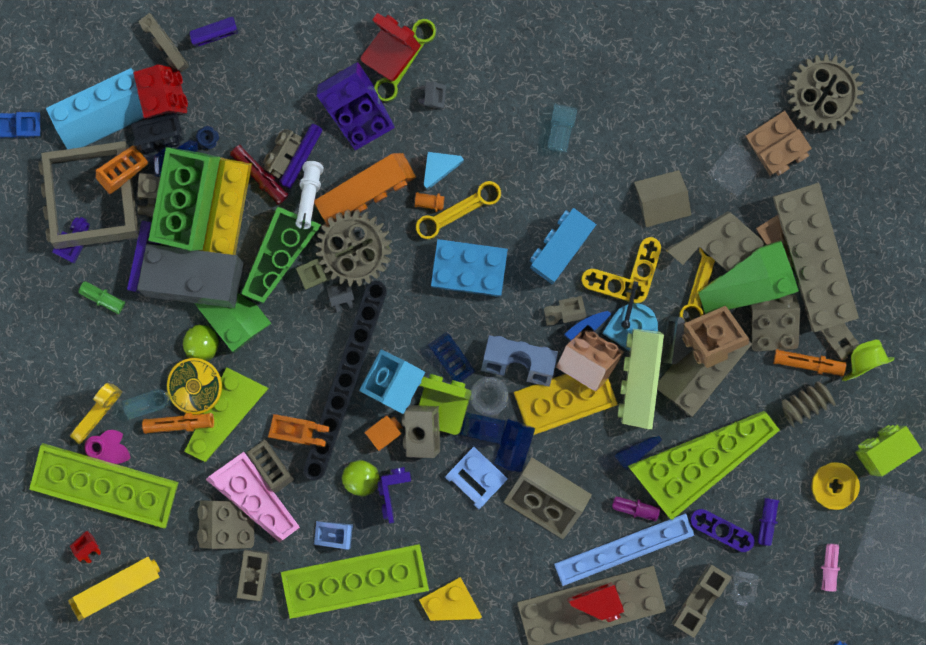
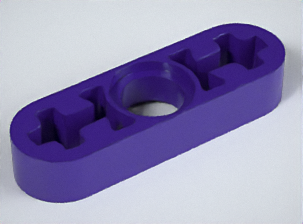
M697 509L690 516L691 525L695 529L740 552H747L754 546V538L751 533L707 510ZM704 513L705 519L712 522V518L717 519L711 527V532L707 531L710 526L706 524L697 525L696 515L701 516ZM723 523L728 526L729 532L725 537H719L715 532L719 524ZM733 529L738 530L735 535L739 537L747 535L748 546L743 545L740 548L739 541L732 539V543L728 542L733 535Z

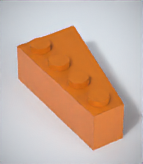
M392 153L314 200V203L325 223L330 225L328 219L332 217L337 221V213L340 212L343 217H345L346 210H350L351 214H353L355 210L359 209V212L362 213L368 209L367 205L370 203H378L388 197L387 194L393 190L396 192L407 186V183L415 179L416 175L403 153Z

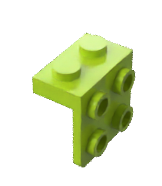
M430 374L429 378L423 377L419 385L424 387L419 406H439L440 431L458 435L461 431L472 391L465 389V383L452 380L451 384L442 382L443 377Z

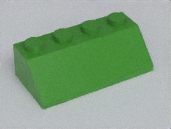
M166 147L149 241L190 251L203 250L220 157Z

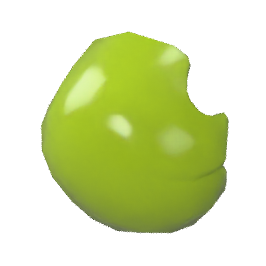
M196 325L190 328L183 339V349L186 356L206 361L211 360L218 349L219 340L217 334L213 329L205 325Z
M362 460L350 462L342 474V483L346 490L357 496L373 494L378 488V481H380L377 468L371 463Z

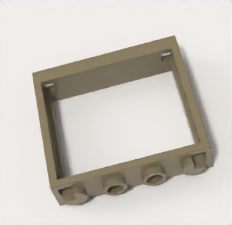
M126 141L41 153L42 161H39V171L41 175H44L41 191L43 198L46 197L47 206H43L45 220H49L46 238L55 249L137 238L139 236L133 178H130L121 186L125 226L59 235L51 164L119 155L129 148ZM124 162L121 163L126 170L129 169Z

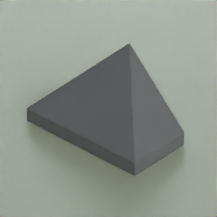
M668 316L661 363L677 364L694 350L692 346L687 347L683 341L682 335L684 334V323H686L683 317Z

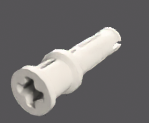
M307 161L302 167L304 176L300 180L302 193L296 220V226L299 228L302 227L303 220L305 221L304 229L311 227L315 194L321 187L319 178L324 170L322 164L316 161Z

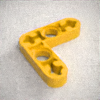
M653 237L645 238L641 242L630 279L597 269H588L582 275V285L588 290L629 302L631 293L626 292V297L622 296L625 290V282L630 283L628 288L632 289L633 282L638 281V286L641 287L640 291L643 292V296L634 299V303L643 302L648 295L661 252L660 242ZM650 242H653V247L657 248L656 252L652 251L649 259H654L653 263L648 260H640L641 255L646 257L647 249L644 248V244L648 245ZM640 264L649 266L650 274L647 277L638 275L637 267ZM595 273V278L603 280V276H607L604 290L599 289L601 286L599 283H594L592 286L588 285L589 281L585 279L586 276ZM613 279L621 283V289L617 293H612L608 289V283Z
M106 383L93 398L97 403L75 428L70 437L78 444H81L121 396L123 391L114 384Z

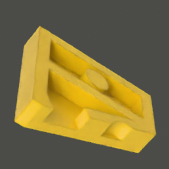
M461 577L419 599L430 621L482 618Z

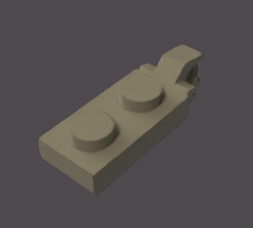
M149 13L139 20L143 31L152 33L155 37L152 39L155 46L160 51L164 50L168 57L165 59L173 70L177 68L183 72L189 68L187 61L152 14Z

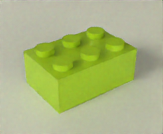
M887 425L877 432L879 436L875 439L868 438L858 444L860 449L855 451V453L871 476L883 477L922 451L907 426Z

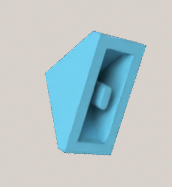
M428 152L424 188L429 190L461 165L464 159L457 155Z

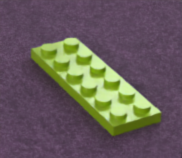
M42 443L29 490L166 528L179 482Z
M420 544L281 572L290 619L429 591Z

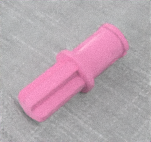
M830 543L826 545L825 564L821 566V569H823L821 590L834 592L837 590V576L840 567H837L839 545Z

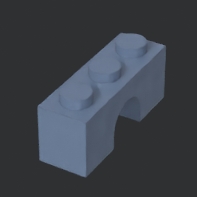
M489 335L481 371L504 376L505 369L509 364L521 363L528 370L527 382L550 387L558 351L548 347L529 345L522 341L507 340L502 336L494 337Z

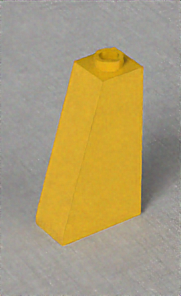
M148 556L72 597L68 602L78 621H81L158 579L160 569L154 559L150 560Z

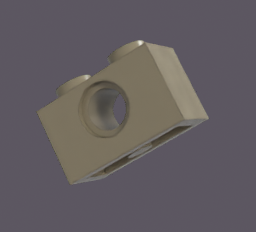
M411 405L402 416V425L406 430V435L403 438V448L406 449L407 457L435 458L440 453L439 406ZM416 427L423 429L425 435H419Z

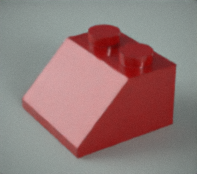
M612 582L567 598L572 607L600 620L606 619L607 622L621 618L620 614L624 612L616 587Z

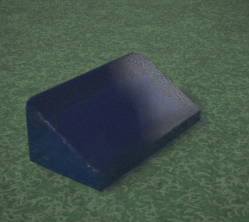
M508 419L494 464L510 471L522 472L535 428Z

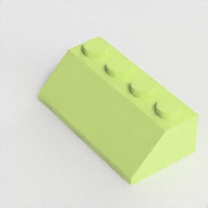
M632 328V334L628 333L626 347L630 348L629 357L624 359L623 371H627L626 380H622L620 394H624L623 404L619 403L618 417L621 418L622 424L645 429H652L664 338V334L661 332Z

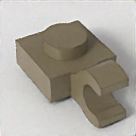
M582 296L559 300V306H547L544 308L547 325H554L560 319H563V323L587 318Z

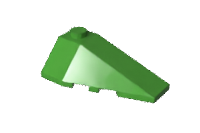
M781 241L756 249L752 252L751 256L734 265L733 269L723 276H719L700 290L698 294L704 312L707 314L723 306H726L729 310L778 299L799 290Z
M239 293L235 308L194 303L234 353L271 324L256 304Z

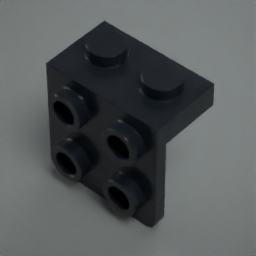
M176 113L131 124L135 137L133 146L139 152L143 151V154L156 152V147L166 145V147L173 148L179 146L180 141H184L179 116Z

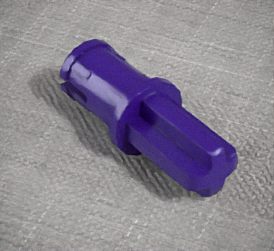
M764 498L762 519H759L761 525L758 544L771 546L775 524H778L776 522L779 500Z

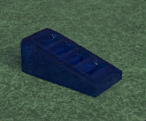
M445 332L428 344V347L452 380L462 382L476 372L449 333ZM448 341L449 345L439 352L437 349ZM453 349L455 353L444 360L443 356ZM459 357L461 360L450 368L448 364ZM465 365L467 367L459 374H454L461 366Z
M654 436L616 453L614 457L624 469L628 470L629 465L640 460L658 445L662 438Z

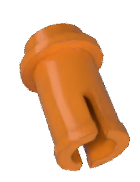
M417 192L415 207L435 209V212H438V210H443L445 197L440 196L439 193L437 195Z

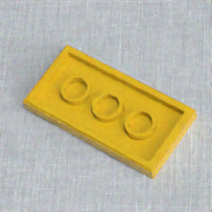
M563 374L552 378L550 387L535 384L513 392L529 437L618 405L609 379L597 391H594L568 374Z

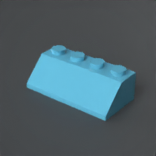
M132 68L46 108L56 131L67 149L85 147L130 126L132 123L145 119Z

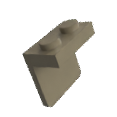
M790 294L778 299L749 305L752 315L751 346L754 351L798 348L800 307L796 295Z
M200 500L197 512L200 519L197 533L199 548L235 549L252 548L254 546V520L231 501Z

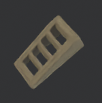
M263 440L246 453L274 493H277L294 480L266 440ZM264 450L268 451V453L261 457L259 460L256 459V456L259 455L261 452H263ZM271 457L273 458V461H271L265 467L261 466V464L266 462L268 459H270ZM275 466H278V467H279V468H278L276 471H274L272 474H270V475L267 474V472L270 471V470H271L272 468H274ZM282 473L284 474L281 478H279V479L276 480L275 482L272 481V480H274L275 478H277L279 475H281Z

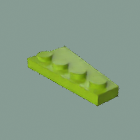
M226 367L221 377V396L212 409L203 413L213 414L214 427L195 429L184 452L207 462L269 388Z

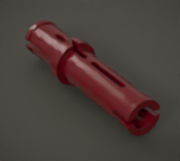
M238 145L231 151L230 156L236 161L252 164L250 176L260 185L259 189L265 191L277 205L281 204L288 197L289 194L275 182V177L273 175L270 176L241 145Z

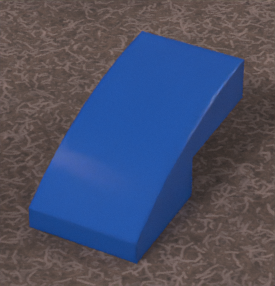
M40 112L0 113V138L40 136Z
M605 311L592 315L577 323L564 336L569 341H572L586 326L595 331L611 313Z

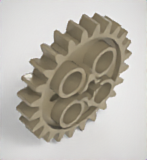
M828 54L824 55L823 61L820 60L818 55L814 57V63L807 59L805 61L806 67L801 64L798 66L800 73H792L796 81L790 80L788 82L793 87V89L787 91V94L793 95V98L788 103H795V107L791 112L799 111L800 114L797 120L803 117L806 118L805 126L813 122L814 130L817 129L819 124L822 126L823 131L827 130L829 124L831 129L835 130L836 122L843 127L845 125L844 118L851 121L853 117L850 112L857 114L859 110L855 105L863 103V101L857 98L864 94L863 91L857 89L863 82L855 81L860 74L851 73L853 65L848 68L844 67L846 64L845 59L840 64L837 63L836 55L831 61H829ZM816 72H824L827 76L826 82H819L816 79ZM836 75L837 78L828 91L829 95L823 99L818 110L815 111L814 106L823 94L821 90L825 89L832 76ZM836 84H844L847 88L846 94H839L836 91ZM805 91H810L814 94V102H807L804 99ZM825 103H830L834 106V114H827L824 111Z
M359 209L355 210L353 216L350 210L345 211V217L340 212L337 213V221L332 217L329 218L330 226L327 224L322 226L326 233L320 232L317 235L322 241L315 244V246L322 248L316 255L323 256L319 265H327L324 272L332 271V280L339 276L340 284L347 279L349 286H352L355 280L358 286H361L363 279L369 284L372 281L371 275L377 279L380 276L378 270L382 272L386 270L382 263H389L391 261L385 255L391 254L393 251L386 248V246L392 243V240H385V236L389 234V231H381L384 223L376 225V216L371 220L368 219V212L360 216ZM355 227H360L364 230V238H359L355 235ZM334 237L342 238L344 242L343 247H337L334 244ZM370 238L373 240V242L361 246L356 251L352 250L340 257L335 256L336 253L348 249L351 245H358ZM367 248L373 250L375 254L374 259H368L364 254V250ZM344 258H350L353 261V268L345 267Z

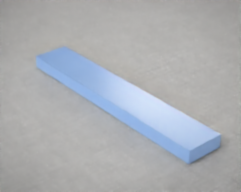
M685 513L675 517L673 520H666L554 563L561 584L564 586L692 537L694 533Z

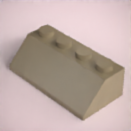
M749 341L748 345L728 353L727 360L709 368H706L704 363H697L693 354L695 350H692L677 364H672L658 381L657 390L689 417H693L752 343Z

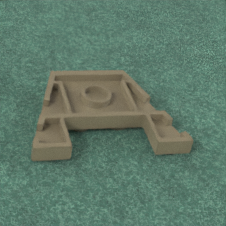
M728 211L704 225L702 229L692 235L689 234L677 244L671 245L666 251L684 265L700 247L729 272L734 268V265L751 256L752 252L756 249L763 247L765 242Z

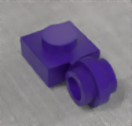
M76 217L70 229L73 231L72 233L88 231L90 224L87 222V219ZM84 245L60 249L54 248L52 252L75 263Z

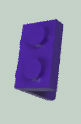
M405 467L391 469V474L382 475V480L378 481L380 496L384 495L386 503L382 504L383 518L388 519L389 524L395 522L389 485L410 482L412 480L410 471H405Z

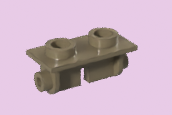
M285 129L283 132L281 131L275 139L276 146L272 152L266 155L263 164H265L263 169L270 172L273 176L280 178L291 162L284 157L287 153L293 157L301 144L300 140L302 137L295 133L293 134V131Z

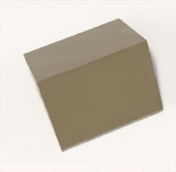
M679 170L634 182L646 227L691 216L688 190Z

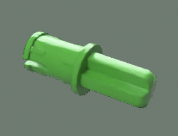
M86 281L79 288L81 295L96 302L97 306L102 305L116 314H120L125 305V301L107 293L108 290L105 289L103 291Z

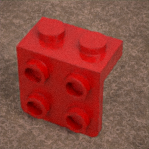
M377 13L372 21L381 30L361 56V61L393 82L398 78L421 45L413 37L415 33L405 25L400 28L397 26L399 23L391 16L387 15L384 17Z
M155 65L133 72L144 118H151L168 112L181 115L187 113L188 100L185 94H183L181 86L183 79L177 69L173 70L172 67Z

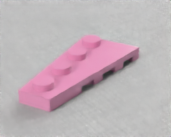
M244 452L206 479L279 543L300 528Z

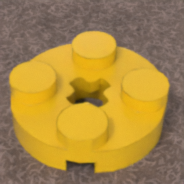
M834 462L828 463L817 470L813 476L811 488L818 503L828 509L840 510L848 507V505L855 501L859 494L860 483L857 475L849 466ZM834 479L838 480V484H842V488L837 489V493H833V489L829 488V484L833 483Z

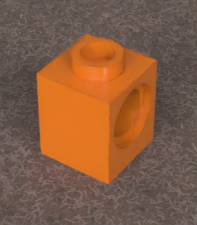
M386 415L365 431V434L380 451L402 434L399 431L402 426L394 416L390 419Z

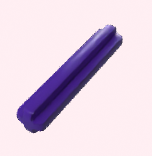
M310 125L280 180L281 185L291 188L303 164L306 162L322 133V128L318 125Z

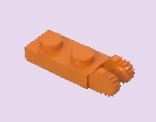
M273 414L268 437L309 446L313 444L325 447L326 441L312 438L313 429L323 433L328 432L329 427L315 424V422Z

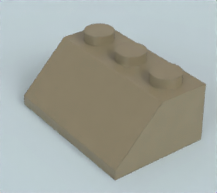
M531 458L507 495L504 503L561 539H564L584 511L592 494L536 459Z

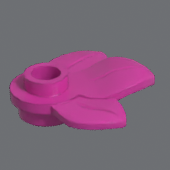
M107 430L101 436H92L84 445L87 456L113 464L126 462L131 457L127 448L120 444L123 433L117 430ZM94 443H98L100 445V451H95L93 449Z

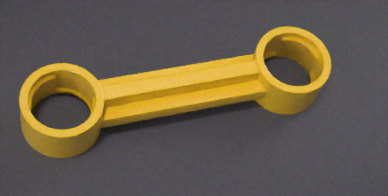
M492 181L484 182L478 188V192L434 217L429 215L421 217L416 224L418 235L425 240H431L438 235L439 229L480 206L495 205L501 197L500 187ZM486 185H492L497 189L498 195L495 201L487 202L481 197V190ZM423 220H432L436 224V231L432 236L421 234L419 225Z
M700 247L699 252L702 256L688 304L680 310L679 317H683L684 310L690 307L696 308L700 313V317L704 315L698 292L708 285L715 260L712 257L706 256Z

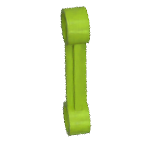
M421 19L414 24L412 31L415 35L413 37L420 43L421 47L398 78L393 82L386 78H381L376 82L374 89L377 94L378 86L385 82L392 83L395 89L393 96L387 99L382 98L378 94L382 102L388 103L397 97L399 82L424 44L434 40L436 28L430 20ZM423 23L429 24L433 31L432 36L428 39L418 38L416 36L418 25Z

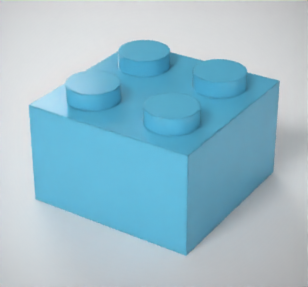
M381 349L359 391L404 414L406 408L411 403L417 387L421 384L425 372Z

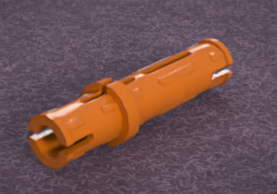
M779 349L775 351L773 364L817 371V374L820 375L828 373L843 377L846 369V362L829 360L825 356H820L819 358Z
M186 413L185 416L143 419L142 428L145 434L176 430L191 432L198 428L214 427V416L212 413L196 415Z

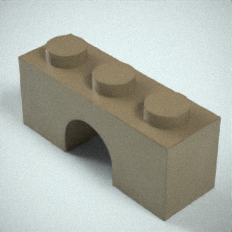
M709 563L672 624L695 638L706 620L710 607L721 596L732 577Z

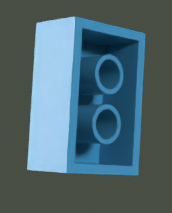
M575 208L571 212L566 210L557 222L560 225L558 230L552 229L544 239L546 244L544 249L538 248L530 259V262L533 263L530 269L552 285L597 225Z
M437 239L431 288L501 297L508 249Z

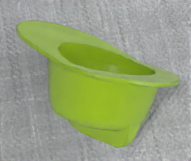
M875 339L862 343L854 349L851 355L852 371L846 374L842 381L851 380L877 366L889 363L894 360V357L887 356L879 340Z

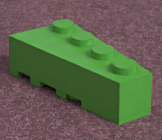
M277 207L241 295L264 303L321 224L311 221V227L304 229L305 221L303 220L302 227L299 228L296 226L297 214Z

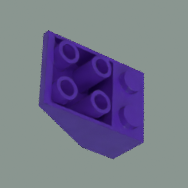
M358 62L318 84L317 97L355 151L395 128L373 84Z

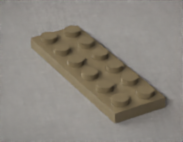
M815 183L773 196L812 332L858 319V313L820 184Z
M654 565L517 602L528 645H544L666 612ZM612 582L616 587L624 612L620 614L621 618L607 622L606 619L600 620L572 607L567 598Z

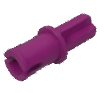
M615 497L612 503L614 510L631 514L633 518L637 516L654 522L657 521L660 507L641 503L638 499L632 501Z

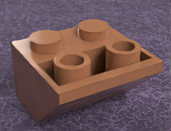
M584 328L566 345L556 368L592 390L597 391L606 382L623 356L624 351L619 349L614 343L602 339L594 331Z

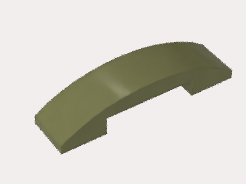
M370 238L358 245H351L348 249L336 253L335 256L340 257L352 250L356 251L361 246L373 242V240ZM368 248L364 250V254L368 259H374L375 254L373 250ZM323 257L296 268L305 290L331 280L333 272L325 273L324 270L327 268V265H319ZM344 258L345 267L353 268V261L350 258Z

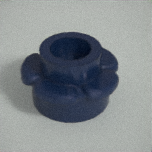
M210 126L203 127V129L198 130L196 133L197 144L203 149L214 148L219 140L218 132L214 131Z

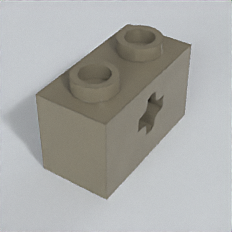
M244 550L237 598L255 601L263 599L270 553Z

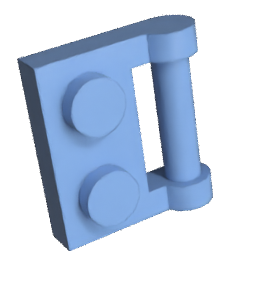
M475 447L445 476L449 482L453 481L475 502L474 506L478 509L508 479ZM462 469L486 490L482 496L458 474Z

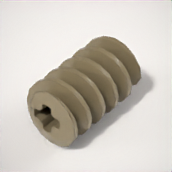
M817 381L814 384L815 389L811 386L806 388L807 394L800 390L798 398L795 395H791L790 402L786 399L782 400L783 412L793 428H795L794 420H797L800 424L803 423V415L810 420V411L819 415L818 407L821 406L826 411L828 410L827 402L833 406L836 405L825 385Z

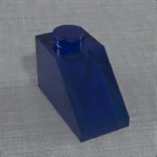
M466 412L461 431L458 435L501 444L505 421Z

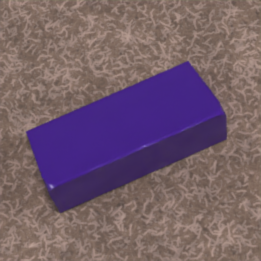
M229 17L190 31V38L193 46L197 48L238 34V29L234 18Z

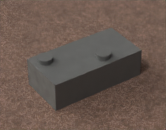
M146 244L137 290L145 297L235 308L244 263L237 255L198 250L190 251L182 248Z

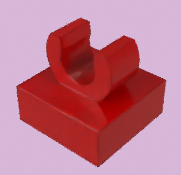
M88 531L70 545L74 556L80 562L84 559L87 563H91L92 561L88 555L92 551H95L98 555L101 554L94 537Z

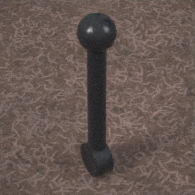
M638 281L633 282L625 320L621 323L623 329L630 327L629 319Z

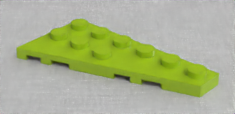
M762 411L628 467L665 514L673 520L780 430L769 415Z

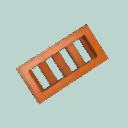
M132 145L96 170V179L111 194L144 168L148 161ZM129 156H132L137 162L135 165L129 160ZM122 162L126 164V166L129 168L128 170H126L122 166ZM115 168L120 172L119 176L115 173Z

